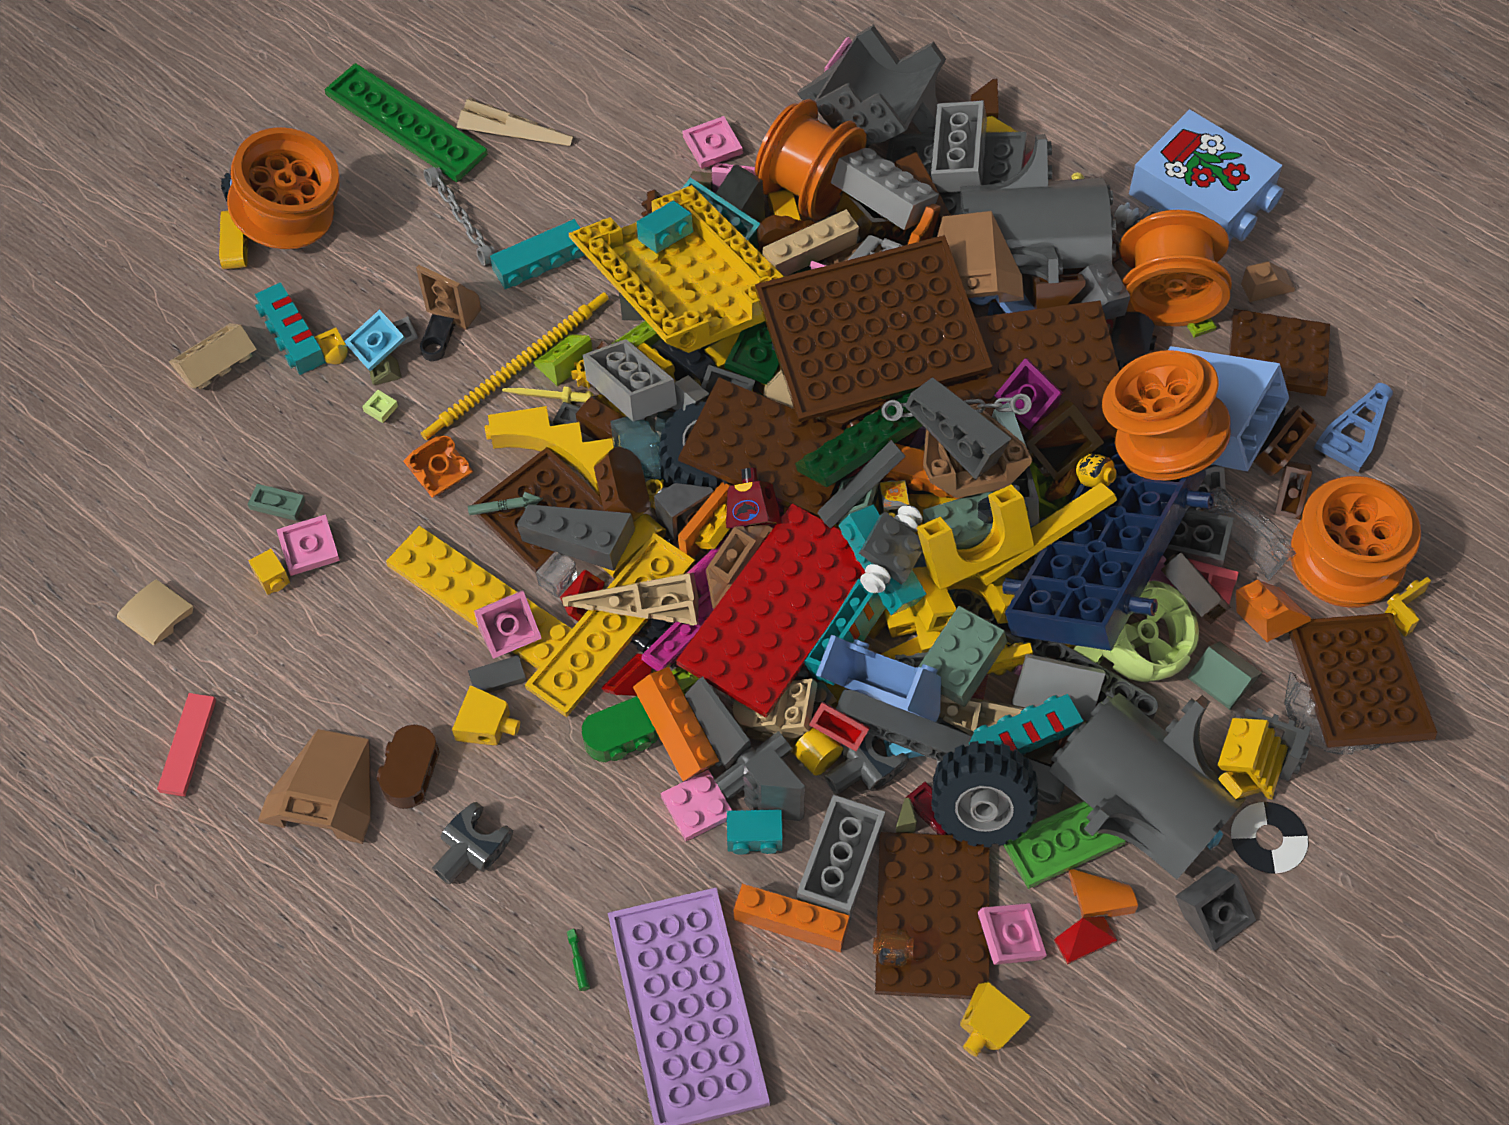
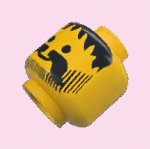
M1088 454L1078 462L1076 474L1080 483L1084 486L1093 488L1102 482L1108 487L1116 478V469L1110 458L1097 454Z

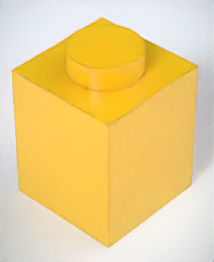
M272 549L248 560L267 595L282 590L290 583L285 569Z

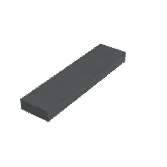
M892 440L818 511L819 516L829 528L833 527L905 457L904 453Z

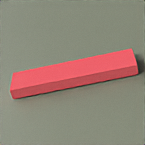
M193 693L188 694L157 788L159 793L186 796L216 703L215 697Z

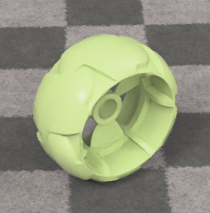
M1148 581L1140 597L1157 599L1158 608L1155 616L1147 615L1145 620L1131 625L1125 624L1112 650H1101L1103 656L1115 664L1113 669L1126 678L1140 682L1159 681L1180 672L1190 662V655L1196 649L1199 641L1197 616L1193 611H1190L1186 598L1179 590L1169 584L1159 581ZM1160 618L1166 622L1169 632V644L1158 638L1159 629L1156 622ZM1148 644L1152 662L1145 660L1134 649Z

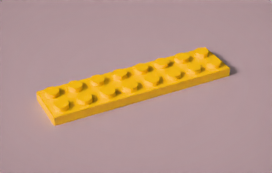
M418 526L386 560L388 567L477 628L474 610L518 593L421 526ZM527 599L542 639L512 652L538 669L572 629Z
M654 533L607 588L685 574L693 568L695 560ZM588 610L526 682L525 688L567 718L649 619Z

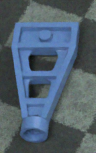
M1377 383L1369 393L1327 426L1316 442L1314 449L1359 472L1373 450L1386 404L1393 395L1392 389L1386 384ZM1363 407L1376 413L1371 423L1357 416ZM1349 424H1354L1363 429L1365 435L1363 441L1359 443L1342 434L1341 431Z

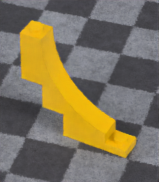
M547 406L488 415L489 425H484L486 439L492 440L493 449L506 447L525 448L541 452L548 447L559 459L568 463L584 476L593 487L595 493L600 496L594 465L614 448L612 438L582 442L580 423L550 426Z
M914 606L894 615H891L887 608L884 610L892 638L917 632L922 653L930 650L942 630L927 632ZM1020 642L1012 644L1007 649L1003 648L987 674L1023 665L1026 654L1033 655L1031 644Z

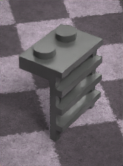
M1258 708L1257 712L1246 709L1244 716L1252 719L1268 720V728L1274 729L1276 727L1284 730L1280 744L1286 745L1288 749L1279 778L1289 781L1293 773H1299L1302 763L1305 762L1309 751L1305 744L1311 727L1305 726L1303 730L1295 727V721L1289 720L1287 724L1278 720L1279 715L1274 714L1272 718L1263 715V709Z

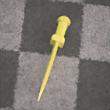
M564 386L563 392L527 388L502 389L504 392L522 396L562 399V402L571 404V401L585 403L589 397L594 396L591 391H587V393L572 392L571 388Z

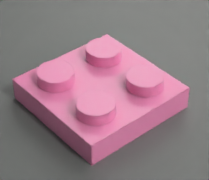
M724 116L683 131V138L701 169L743 154V148Z
M326 514L276 529L290 576L340 561Z
M709 769L661 793V798L685 841L726 822L727 811H732Z
M1030 903L984 907L978 911L994 965L1042 960L1047 956Z

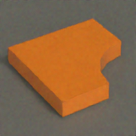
M936 204L926 206L918 226L911 233L908 244L932 238L941 206Z

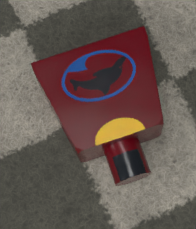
M756 468L741 469L742 484L732 485L728 488L726 528L733 529L737 526L749 527L781 523V516L772 483L758 481Z

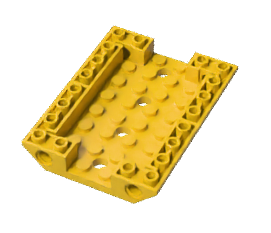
M692 185L652 200V212L674 200L692 213L693 232L658 253H655L638 240L637 223L620 228L609 217L570 232L569 238L667 344L687 353L764 322L765 319L755 291V284L784 277Z

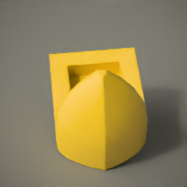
M337 328L314 337L327 363L341 364L346 359L348 348Z

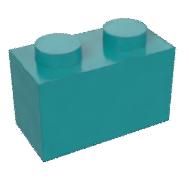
M674 200L636 221L638 240L655 253L662 251L693 232L692 213Z
M782 810L727 811L728 852L743 855L749 853V851H761L764 854L782 851Z

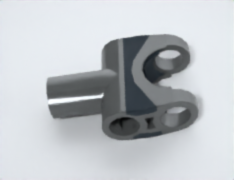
M867 733L857 751L841 744L843 746L841 754L846 761L827 772L824 777L830 789L837 795L861 779L870 791H875L898 775L909 762V758L905 753L890 757L878 755L874 751L873 746L880 738Z
M478 802L471 803L458 813L441 833L440 839L451 848L432 867V870L441 880L449 885L469 863L473 864L481 872L486 871L500 857L512 838L513 830L507 825L487 835L475 831V826L478 823L477 820L484 810V807Z

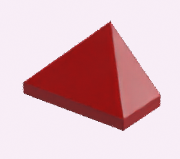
M583 570L560 596V599L563 603L562 597L602 590L605 582L589 571ZM564 606L567 614L577 621L588 611L585 608Z
M637 653L601 689L606 693L614 695L637 696L633 686L651 674L652 667L641 660L642 654Z
M823 701L809 723V726L854 751H857L869 731L868 726Z
M1104 916L1081 918L1057 936L1054 942L1068 965L1116 943L1117 939Z

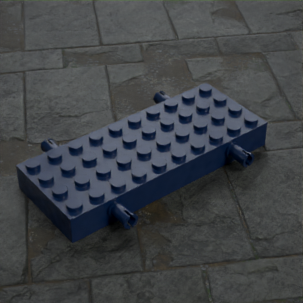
M1106 441L1098 455L1110 458L1115 465L1116 478L1107 488L1115 494L1117 501L1042 549L1024 580L1005 578L1002 587L1003 593L1015 595L1005 611L1011 635L1111 651L1132 613L1155 616L1158 608L1157 599L1142 598L1140 596L1187 509L1190 506L1212 508L1214 494L1212 492H1198L1206 476L1205 469L1193 475L1175 480L1147 479L1133 473L1125 465L1116 450L1115 442ZM1078 479L1077 485L1071 490L1075 494L1070 502L1092 488L1084 486Z

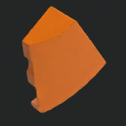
M1074 869L1069 870L1074 896H1077L1082 918L1105 914L1109 918L1136 912L1138 903L1130 885Z

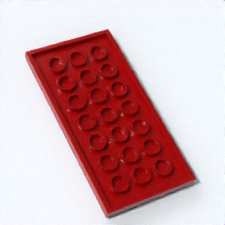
M792 503L781 517V523L775 525L676 660L677 665L698 678L703 676L711 686L767 718L804 666V660L836 616L858 578L860 579L865 574V570L856 559L851 546L843 537L841 530L834 526L829 528L823 520Z

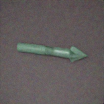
M524 491L523 497L507 499V501L502 500V502L494 501L469 505L468 513L471 516L500 511L502 509L507 510V508H526L528 505H536L543 498Z

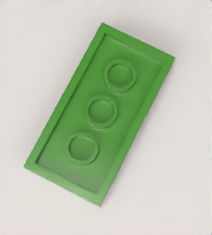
M1083 801L1033 824L1027 832H1021V837L1014 841L1010 839L1003 846L1025 885L1030 889L1123 846L1126 841L1105 833L1091 836L1084 830L1090 822L1086 817L1093 808Z

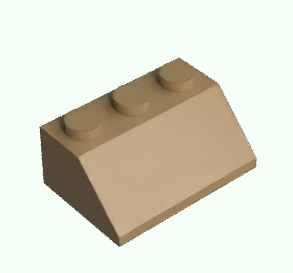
M229 323L169 362L189 387L202 389L212 382L210 379L215 375L222 376L231 371V365L238 361L243 363L252 357L251 353L257 349L241 325Z

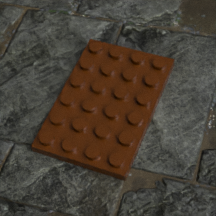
M718 378L679 455L678 461L734 485L742 484L741 469L756 468L758 481L772 483L778 504L789 508L793 503L820 519L818 511L829 501L837 481L829 487H825L799 473L795 463L804 458L806 454L823 446L828 440H832L842 434L844 430L816 418L798 422L793 408Z
M1392 613L1311 619L1310 622L1289 631L1327 748L1436 739V727Z
M880 833L875 995L971 999L978 984L989 982V948L978 915L979 910L989 907V847H984L983 844H976V846L968 845L967 841L963 840L960 842L954 839L953 835ZM883 948L891 949L889 950L891 953L885 956L888 958L886 960L890 961L887 965L879 963V954ZM895 952L906 954L904 955L905 961L900 962V964L905 962V966H895V961L898 958L896 955H903L895 954Z

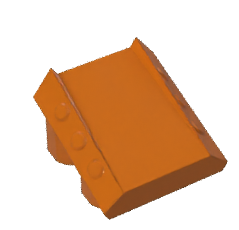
M445 435L436 436L413 450L403 461L432 498L440 495L474 472L467 460L455 449V443L451 437Z

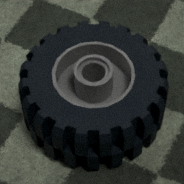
M700 402L697 406L694 403L686 405L684 411L682 408L674 412L673 417L668 418L665 428L662 429L658 451L659 468L664 473V479L669 484L679 483L711 487L713 491L716 490L721 482L730 486L734 485L678 461L679 455L706 402Z
M979 741L970 742L969 746L963 744L956 747L955 752H948L935 769L931 801L934 817L938 824H942L941 828L947 834L952 833L954 839L960 842L965 840L968 842V845L976 846V844H983L984 847H992V844L998 843L1001 846L1007 844L1010 839L1012 841L1021 837V832L1025 833L1028 831L1037 816L1038 778L1033 770V765L1027 758L1023 759L1022 753L1016 749L1014 751L1010 750V746L1003 743L995 745L994 741H986V743L979 744Z

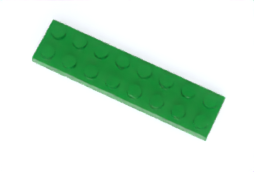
M354 63L324 89L327 97L431 166L440 168L443 174L455 182L461 180L488 155L487 148L357 63Z

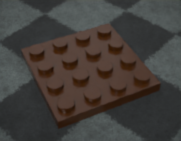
M1233 310L1229 356L1280 363L1287 391L1326 397L1328 391L1330 324L1248 310Z
M548 447L472 504L507 501V499L523 497L525 491L543 498L536 505L604 511L600 496ZM525 507L507 508V510L502 509L476 515L536 574L562 555L522 541L517 524L526 509Z

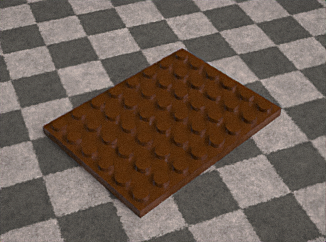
M945 235L755 284V291L798 422L913 392L932 377L939 383L944 384L992 370L990 358Z
M1101 300L975 317L992 364V370L942 384L963 401L981 399L985 404H995L997 398L994 395L1022 361L1028 358L1063 392L1058 406L1068 399L1078 408L1102 440L1114 439L1116 437L1117 429L1107 421L1102 410L1103 394L1110 381L1118 374L1119 368ZM970 403V404H968V405H974V404H977V405H978V404H980V403ZM995 407L985 408L984 411L992 416ZM1067 417L1035 445L1038 449L1085 443L1087 440L1069 417ZM1016 418L1023 436L1029 429Z

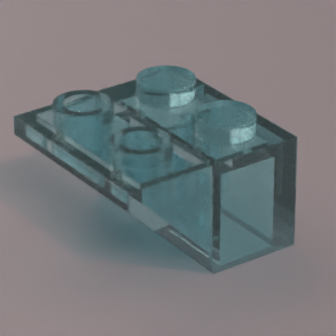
M629 417L610 421L614 447L626 448L639 458L644 478L661 479L660 455H658L657 448L660 446V438L658 433L651 429L648 421L645 422L644 419L632 421Z

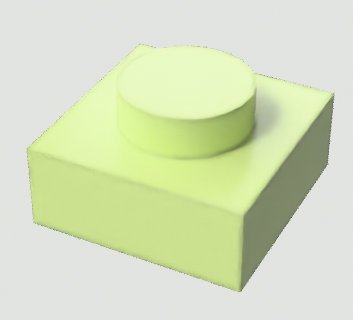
M377 390L362 407L365 413L384 423L397 409L398 403L393 398Z

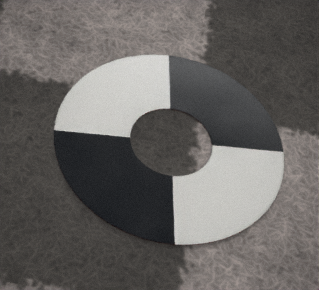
M1272 802L1254 803L1241 810L1233 821L1231 828L1233 847L1238 856L1250 867L1264 873L1276 874L1293 869L1303 860L1308 848L1307 831L1300 818L1290 809ZM1272 825L1281 831L1283 843L1278 849L1267 850L1258 844L1256 832L1261 826Z

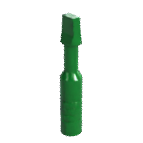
M573 928L567 931L568 942L572 947L574 956L572 961L579 991H586L590 989L584 959L579 951L578 935L576 929Z

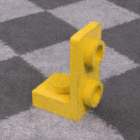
M1429 577L1422 581H1413L1406 588V592L1401 595L1396 593L1387 601L1388 607L1385 613H1392L1398 630L1405 637L1413 632L1420 620L1414 610L1406 605L1426 591L1431 582Z

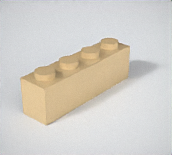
M844 210L763 247V256L785 277L809 266L811 261L818 262L857 243L859 226L849 212Z

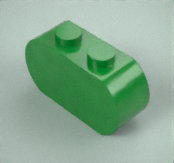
M638 696L588 715L582 725L585 750L590 757L599 762L606 763L611 760H621L628 753L636 750L643 751L649 748L659 738Z

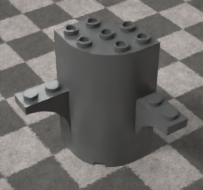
M872 25L856 34L844 54L818 78L801 88L797 94L802 101L806 99L814 100L817 103L820 115L834 129L846 121L855 122L857 127L865 130L866 144L881 143L906 131L911 120L922 134H935L938 104L935 84L937 75L946 58L933 41L899 60L876 27Z
M1045 134L1035 135V145L1030 159L1023 169L1012 178L991 185L960 186L962 214L992 211L1020 273L1041 277L1048 281V283H1059L1058 275H1063V269L1086 268L1087 266L1106 261L1112 263V258H1116V244H1113L1112 235L1116 234V221L1113 220V214H1111L1110 205H1113V191L1110 190V185H1106L1104 178L1048 181V179H1052V165H1048V156L1052 155V143L1047 141Z
M1120 693L1113 698L1107 696L1103 702H1100L1091 712L1092 716L1088 721L1084 722L1079 728H1076L1068 737V743L1063 748H1060L1052 757L1051 761L1054 764L1048 771L1093 808L1086 817L1090 822L1084 828L1091 836L1105 833L1117 836L1133 844L1177 880L1246 800L1245 797L1235 799L1219 781L1218 778L1220 776L1211 768L1203 754L1200 743V724L1203 714L1211 702L1203 695L1196 701L1191 698L1181 710L1185 715L1180 721L1175 718L1163 730Z

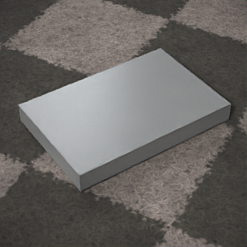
M1026 654L1013 697V705L1025 708L1030 705L1037 707L1044 704L1043 702L1051 696L1058 695V697L1068 694L1082 719L1088 720L1096 706L1105 671Z

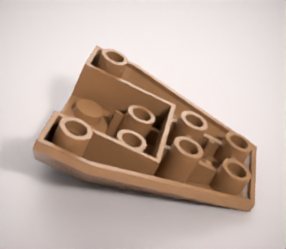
M992 211L943 216L937 237L945 235L967 297L975 298L998 295L999 303L1024 300L1022 275Z
M977 404L969 405L974 410L981 409L977 407ZM986 411L980 414L1012 439L999 461L976 480L926 429L923 461L925 472L930 483L955 498L1007 487L1032 463V458L1025 444Z
M318 729L267 795L258 822L285 828L287 821L325 828L333 830L337 839L363 844L371 820L369 739Z

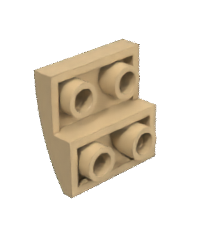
M156 579L128 601L117 614V619L152 645H156L173 633L175 624L193 613V605Z
M813 679L792 681L767 718L755 712L753 728L772 732H809L817 683Z

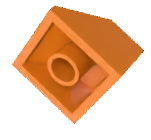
M1256 580L1236 590V612L1266 642L1311 621V617L1279 587Z

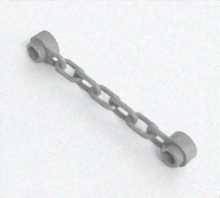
M431 167L425 169L424 178L428 186L433 187L437 185L442 199L449 203L457 221L463 223L468 237L472 243L479 247L477 248V256L483 266L491 264L490 255L496 253L493 246L485 245L483 236L477 228L472 226L464 208L457 204L451 189L444 185L442 182L443 174L440 168ZM446 190H447V191L449 192V194H450V195H448V199H447V198L445 197V195L443 194V193L446 192ZM460 210L464 214V216H462V220L458 216ZM474 231L479 236L476 238V241L472 237Z
M1016 394L1012 398H999L995 401V404H985L981 399L964 400L967 404L980 403L977 405L978 408H981L976 410L978 413H982L985 408L995 407L998 412H1013L1020 415L1026 414L1032 405L1030 398L1025 394ZM1018 399L1024 402L1022 409H1018L1015 406ZM895 400L885 402L881 408L882 416L888 421H896L900 417H912L913 415L912 413H903L902 407H905L906 403H899ZM1010 401V408H999L1003 406L1000 402ZM889 406L896 408V413L893 416L887 413Z

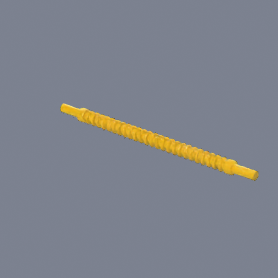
M603 292L587 305H581L577 309L578 312H573V316L568 315V320L563 319V324L558 323V328L553 327V331H548L547 335L542 336V339H537V344L532 343V348L527 347V351L521 352L522 355H517L516 359H511V364L506 363V368L501 367V371H496L495 376L491 375L490 380L485 379V384L480 383V388L475 387L474 392H469V396L464 395V400H458L459 404L454 403L453 408H448V412L443 411L438 416V420L421 432V436L428 440L443 427L451 426L454 423V419L458 420L459 415H464V411L469 412V407L474 408V403L479 404L480 399L484 400L485 395L489 396L491 394L490 391L496 390L495 387H501V382L506 383V379H511V375H516L517 371H521L522 366L527 367V362L532 363V358L537 359V355L543 354L542 351H547L548 347H553V343H558V339H563V335H568V331L572 332L574 330L573 327L577 328L579 326L578 323L583 324L584 320L592 317V312L609 300L608 295Z

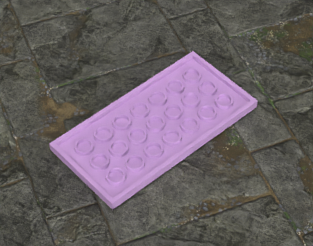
M717 888L609 912V922L654 1125H693L770 1106Z

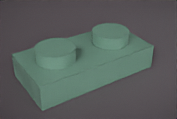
M257 484L248 502V507L250 510L297 521L306 500L304 495Z

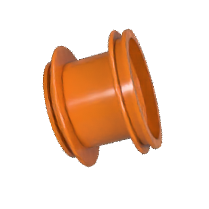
M806 99L799 104L789 105L779 114L769 128L756 158L755 176L763 180L764 195H769L768 193L776 192L783 187L799 196V212L802 216H810V218L816 221L823 219L838 205L841 197L840 193L842 190L831 183L838 159L866 147V132L864 129L857 127L853 121H846L836 129L818 120L817 103L812 99Z
M283 127L258 131L242 142L232 161V184L227 196L228 211L237 228L253 241L276 249L301 248L319 240L328 231L333 221V202L338 194L340 185L338 165L328 147L316 137L306 132Z
M1167 210L1154 213L1131 227L1123 235L1119 244V253L1122 260L1132 268L1122 281L1130 295L1126 309L1127 312L1143 313L1157 326L1176 327L1205 321L1222 311L1229 302L1232 287L1230 274L1223 266L1217 263L1224 257L1229 248V236L1226 230L1207 216L1189 210Z
M1174 350L1157 351L1131 361L1110 381L1103 394L1102 410L1107 421L1117 429L1115 437L1116 450L1125 465L1133 473L1151 480L1180 479L1205 469L1224 452L1231 435L1230 415L1225 404L1216 397L1219 379L1211 363L1192 353Z
M1344 476L1330 480L1319 486L1310 495L1305 504L1302 519L1292 535L1290 553L1292 567L1302 585L1313 595L1327 603L1347 608H1358L1375 604L1386 598L1402 581L1407 564L1414 558L1420 545V521L1411 503L1398 490L1382 481L1363 476Z

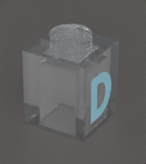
M555 551L536 572L538 585L559 598L577 578L574 560L567 555L562 556Z

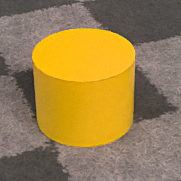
M811 728L809 732H806L798 740L792 753L814 776L825 772L836 762L842 753L843 746L833 738L815 728Z

